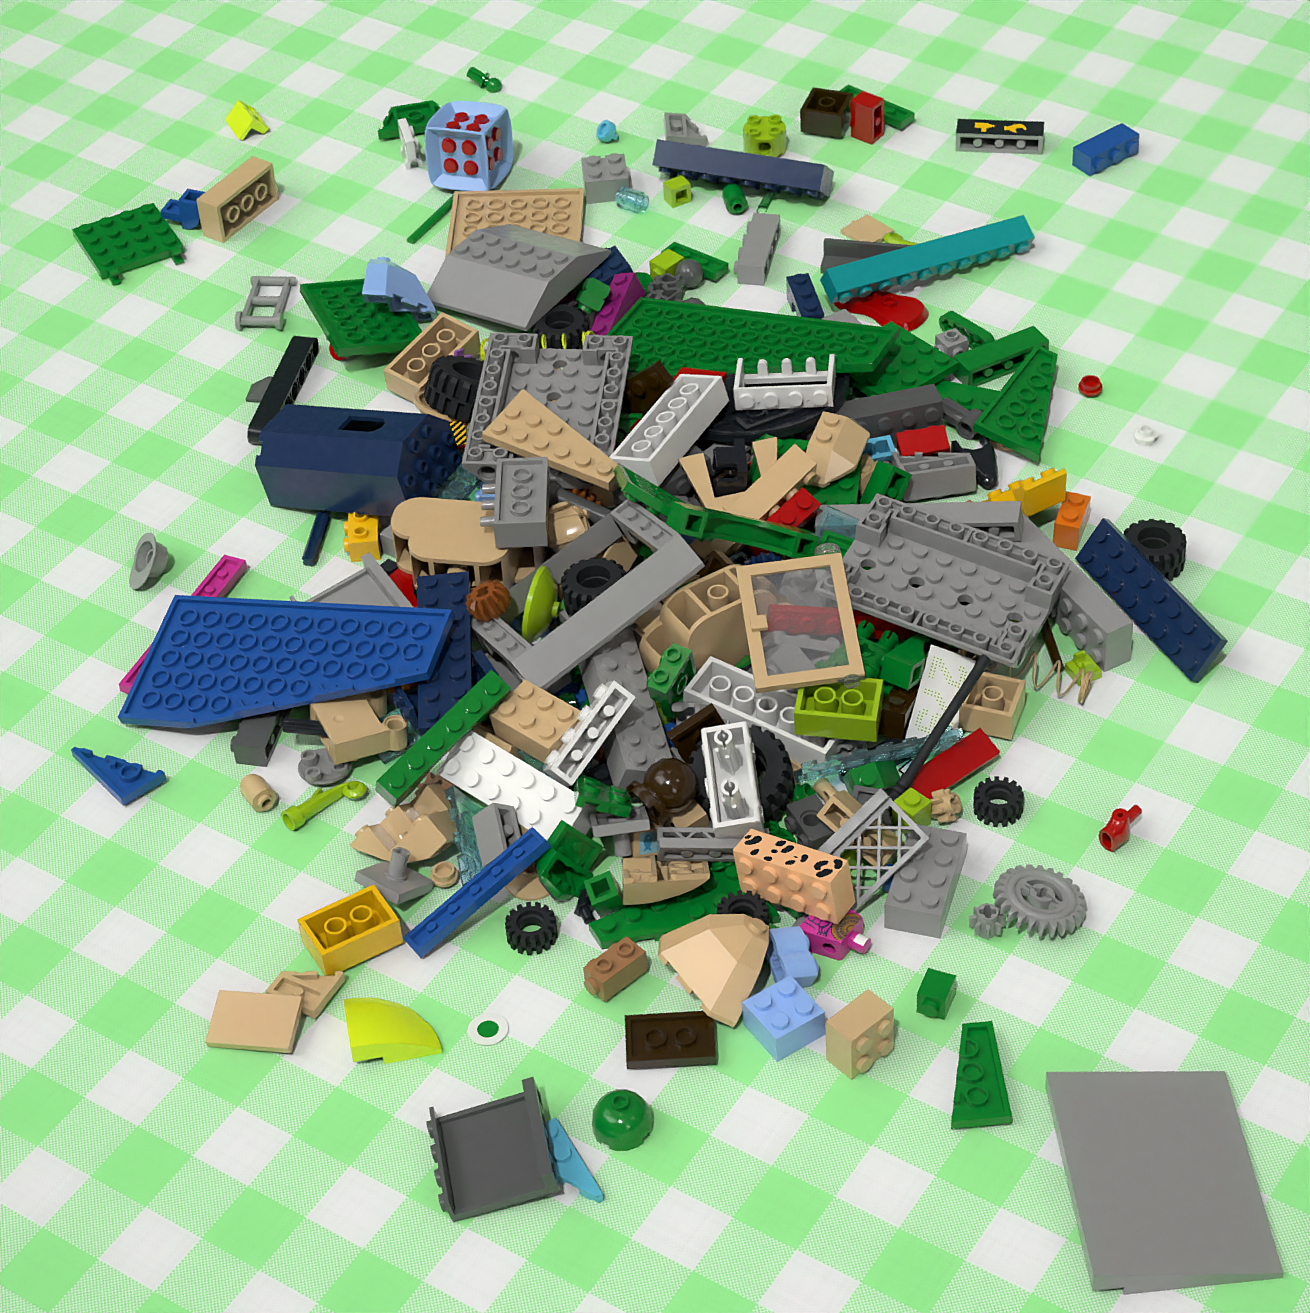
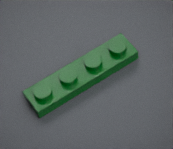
M848 84L839 91L854 93V97H856L863 90ZM884 100L885 123L902 129L915 120L914 112Z

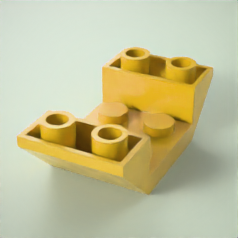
M1054 467L1040 473L1042 477L1040 479L1034 480L1033 476L1023 481L1020 479L1008 484L1009 490L1002 492L1001 488L988 493V499L981 502L1021 501L1023 513L1029 517L1065 501L1067 472L1065 468L1059 471H1055Z

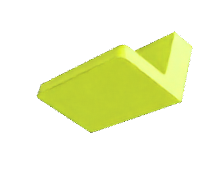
M240 100L236 102L225 118V121L237 138L242 141L251 128L262 134H265L269 129L256 109Z

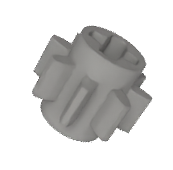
M988 903L974 907L973 915L969 916V927H974L975 936L979 935L981 938L990 939L996 935H1001V927H1005L1006 916L999 914L1000 907Z

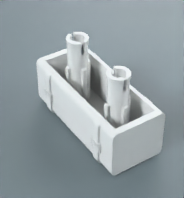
M744 721L701 729V747L707 776L705 778V786L710 800L709 811L715 837L743 838L750 829L765 833V821L760 802L755 765L756 754L748 723Z

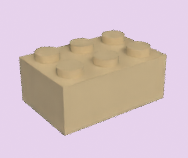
M524 680L489 716L496 736L546 764L545 760L553 749L558 751L563 744L561 741L563 734L569 727L574 729L579 722L576 717L580 710L531 682Z

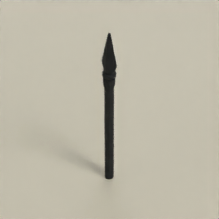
M982 654L919 752L905 773L896 782L897 785L892 786V791L888 796L893 801L911 787L914 782L913 779L991 661L986 655ZM892 807L888 809L890 817L892 816Z

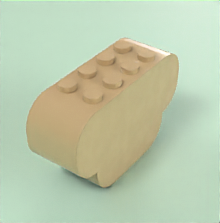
M426 497L411 498L400 503L395 508L391 517L396 564L400 570L412 575L416 590L418 576L469 571L470 593H472V588H476L479 583H485L488 579L491 581L498 579L509 590L514 586V583H518L546 562L547 553L546 546L496 548L494 526H480V517L494 516V510H481V502Z
M733 564L680 587L665 600L660 611V621L646 631L639 645L643 666L650 674L659 667L661 655L672 643L692 650L697 672L710 656L735 666L745 655H750L736 575V567L742 565ZM751 577L757 615L766 614L767 619L769 605L794 607L778 593L779 591L767 579ZM766 630L760 631L761 640H764L771 633H766Z

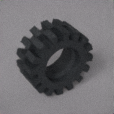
M994 776V781H991L990 777L985 779V783L980 781L978 787H975L973 808L974 814L977 815L979 821L984 819L985 825H989L992 822L993 827H998V823H1002V827H1007L1008 822L1013 825L1016 823V819L1019 820L1021 818V814H1023L1024 791L1022 792L1020 785L1017 786L1015 780L1009 783L1008 777L999 780V776ZM1000 799L1007 801V803L994 804L990 801Z
M737 890V895L734 896L733 892L728 893V899L723 896L721 903L717 905V914H748L753 916L752 918L760 919L769 926L768 905H766V900L764 898L761 899L758 893L752 896V891L747 890L746 894H742V890Z
M526 902V907L519 904L517 905V911L513 908L509 911L510 915H507L505 918L507 942L513 950L517 949L519 954H523L525 950L527 955L532 956V951H536L537 955L542 954V948L548 951L550 944L554 946L556 943L555 938H558L556 916L552 909L549 910V906L544 905L541 908L540 902H536L535 906H531V902ZM531 925L541 927L540 929L533 932H526L522 930L523 928Z

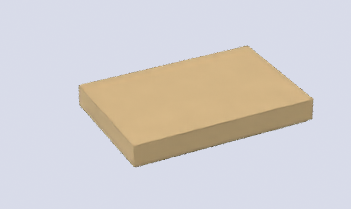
M219 990L205 1043L208 1047L291 1053L304 999L302 996Z

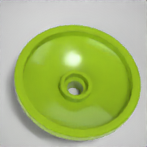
M540 566L535 573L525 604L522 638L529 644L536 641L547 631L553 618L559 616L561 602H557L558 589L554 576L546 566Z

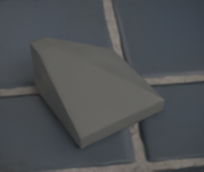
M268 376L253 383L247 394L246 401L261 402L273 376Z

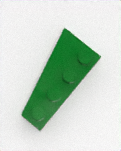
M992 1021L962 1024L951 1129L1012 1123V1114Z

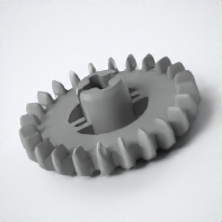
M1026 864L1025 868L1019 865L1015 869H1007L1006 873L1000 874L999 879L994 885L993 898L996 899L995 906L1000 907L999 914L1003 915L1009 911L1007 922L1017 917V929L1023 923H1027V934L1036 926L1039 937L1042 936L1045 928L1048 929L1051 938L1054 936L1056 928L1060 936H1063L1066 930L1072 933L1074 928H1078L1085 918L1087 904L1084 901V894L1079 892L1080 888L1078 885L1072 884V879L1063 878V873H1054L1052 868L1045 870L1041 865L1034 868L1033 865Z

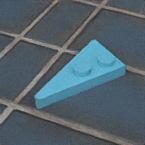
M557 1118L547 1121L558 1182L563 1185L566 1182L579 1189L580 1195L589 1200H594L597 1203L603 1202V1193Z

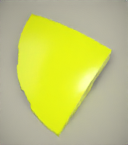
M380 998L343 999L353 1062L383 1057L384 1064L442 1053L440 1041L431 1025L412 1009Z

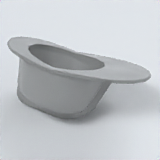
M145 533L137 543L129 579L132 589L140 588L147 578H157L165 571L168 558L167 548L156 542L155 536L152 533Z

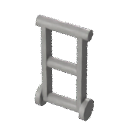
M251 276L252 288L243 312L237 311L235 314L236 329L242 330L243 325L275 326L276 330H282L284 325L282 311L291 286H296V277ZM261 285L283 286L280 296H257ZM253 305H276L273 316H250Z

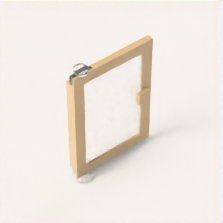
M834 543L819 545L814 550V556L736 567L756 693L844 682L846 688L859 686L860 679H865V672L842 554L838 545Z

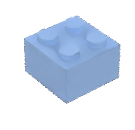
M791 975L742 1002L743 1025L776 1062L825 1035L824 1010Z

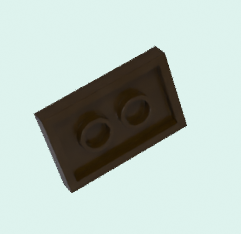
M704 1011L625 1015L627 1069L716 1064L714 1018L707 1016Z

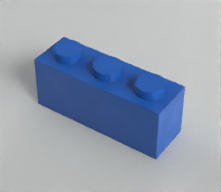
M1120 123L1074 146L1072 165L1088 176H1092L1138 153L1140 134L1125 124Z

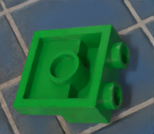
M672 643L663 652L659 667L649 675L647 680L650 698L660 702L663 715L672 719L676 714L675 711H672L673 703L683 702V690L697 674L692 650L676 643Z

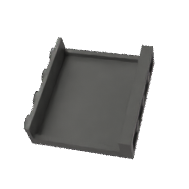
M534 1077L522 1080L524 1092L438 1117L434 1107L429 1108L431 1120L427 1121L426 1124L431 1139L434 1138L435 1143L430 1145L434 1162H438V1169L434 1170V1174L439 1188L442 1187V1193L438 1194V1199L442 1211H448L453 1223L560 1191L542 1097Z

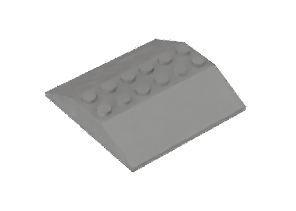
M512 224L479 229L472 232L446 256L427 295L433 305L527 331L609 256L611 250Z

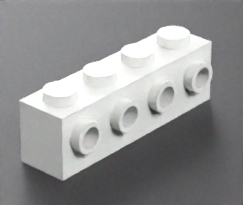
M614 680L606 684L601 683L592 695L595 700L590 707L585 705L576 717L579 720L574 729L571 727L567 729L561 738L563 742L558 751L553 749L545 760V763L548 765L543 771L565 787L573 785L635 699L633 694Z

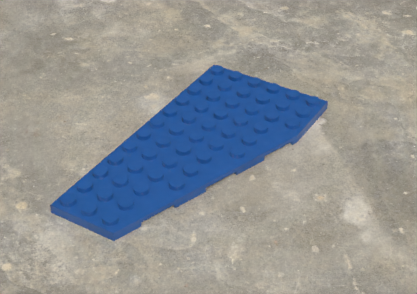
M174 595L118 715V719L122 724L195 728L428 680L431 678L455 615L452 609Z

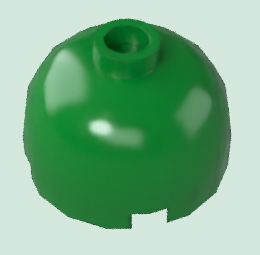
M616 1089L607 1092L598 1100L593 1109V1134L600 1144L602 1141L604 1144L609 1145V1149L614 1151H629L641 1146L643 1139L647 1137L648 1133L650 1136L652 1132V1114L646 1100L636 1092L627 1089Z

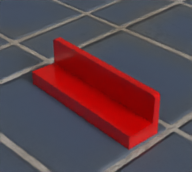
M979 728L923 764L913 779L914 782L911 788L929 800L933 799V791L950 788L997 757L1000 751L984 731Z

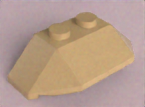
M823 411L806 450V454L817 463V476L809 485L824 488L830 485V482L838 480L854 471L868 443L870 433L853 418Z

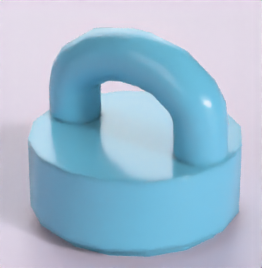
M604 120L600 123L596 131L599 140L609 142L611 139L618 140L619 138L615 133L616 125L609 120Z

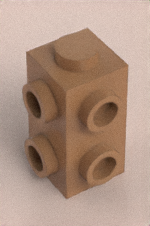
M627 936L618 943H614L607 951L596 959L590 960L583 967L586 990L591 995H596L606 1002L648 971L646 951Z

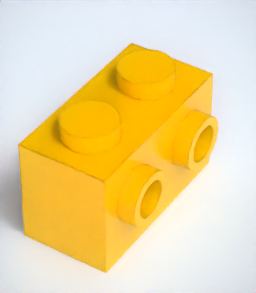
M355 512L348 513V521H344L345 536H348L344 538L345 553L349 552L351 562L362 561L361 556L368 552L371 553L375 560H381V525L379 516L357 514Z

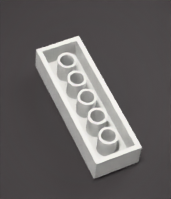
M680 374L617 447L610 458L617 464L623 465L656 486H659L677 465L679 458L686 454L728 403L729 398L722 376Z
M712 656L708 658L683 690V702H696L705 705L712 703L721 718L730 720L731 724L745 721L748 723L749 728L754 724L761 726L762 732L765 730L771 731L775 734L776 739H780L783 742L790 759L823 775L830 768L838 754H840V752H836L838 745L847 740L795 735L794 710L797 699L796 693L790 694L785 690L756 693L753 674Z
M472 730L451 749L437 772L438 775L487 805L494 802L514 806L517 823L528 830L533 827L546 840H548L561 819L586 835L591 827L589 814L599 813L596 810L597 807L585 804L584 808L575 806L574 792Z

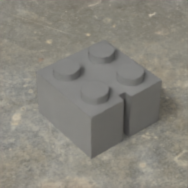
M612 153L605 155V158H601V156L581 158L587 204L630 200L629 179L624 153Z

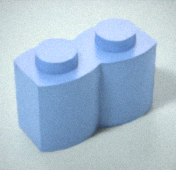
M800 926L769 929V944L765 957L771 964V972L775 983L791 975L801 987H808L812 985L818 976V963L809 952V939Z

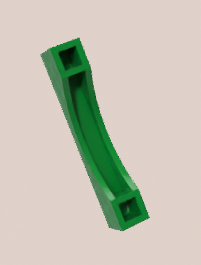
M672 501L666 524L679 534L737 542L793 558L812 557L820 539L819 536L806 529Z
M917 633L883 655L880 661V668H882L880 679L909 690L921 682L925 659L928 657L931 645L940 648L948 645L950 649L959 647Z
M490 670L376 781L375 791L395 809L416 789L432 768L466 734L490 717L489 714L510 694L511 687L494 671Z

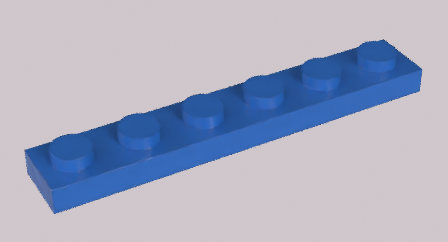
M531 827L406 934L403 939L422 958L551 847L550 844L538 831Z

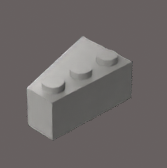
M892 452V465L912 474L903 494V501L915 502L924 498H941L944 495L966 494L976 491V464L970 453L938 452V457L923 456V452H915V456H900L899 452Z

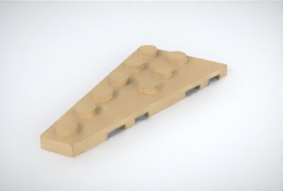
M524 389L516 395L482 433V439L487 443L526 458L548 457L549 467L610 490L617 482L613 472L617 463Z

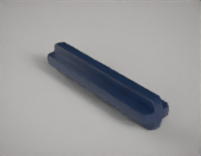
M320 510L316 514L302 555L305 566H313L317 561L330 521V513L328 511Z

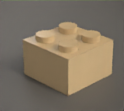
M983 672L959 709V729L974 732L981 728L986 735L1011 740L1025 705L1026 680Z
M869 989L825 1022L826 1060L851 1080L860 1073H865L881 1056L888 1055L894 1047V1008Z

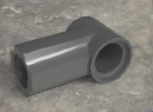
M945 397L943 399V419L954 425L958 434L966 440H970L978 434L973 431V426L983 412L979 409L969 411L950 398Z

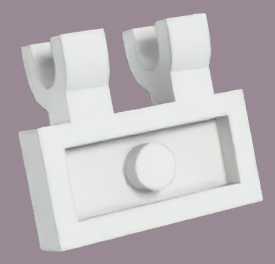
M406 118L398 119L399 135L402 144L400 153L402 158H405L406 170L411 169L410 164L413 161H416L419 167H423L413 127L408 126Z

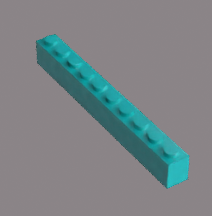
M1021 215L828 268L820 281L831 304L835 302L845 303L853 297L860 296L862 298L878 290L880 292L887 291L892 286H905L917 279L923 281L935 274L945 275L953 269L959 268V270H962L971 264H984L992 258L998 257V259H1002L1010 253H1023L1030 248V244L1035 239V236L1025 216Z

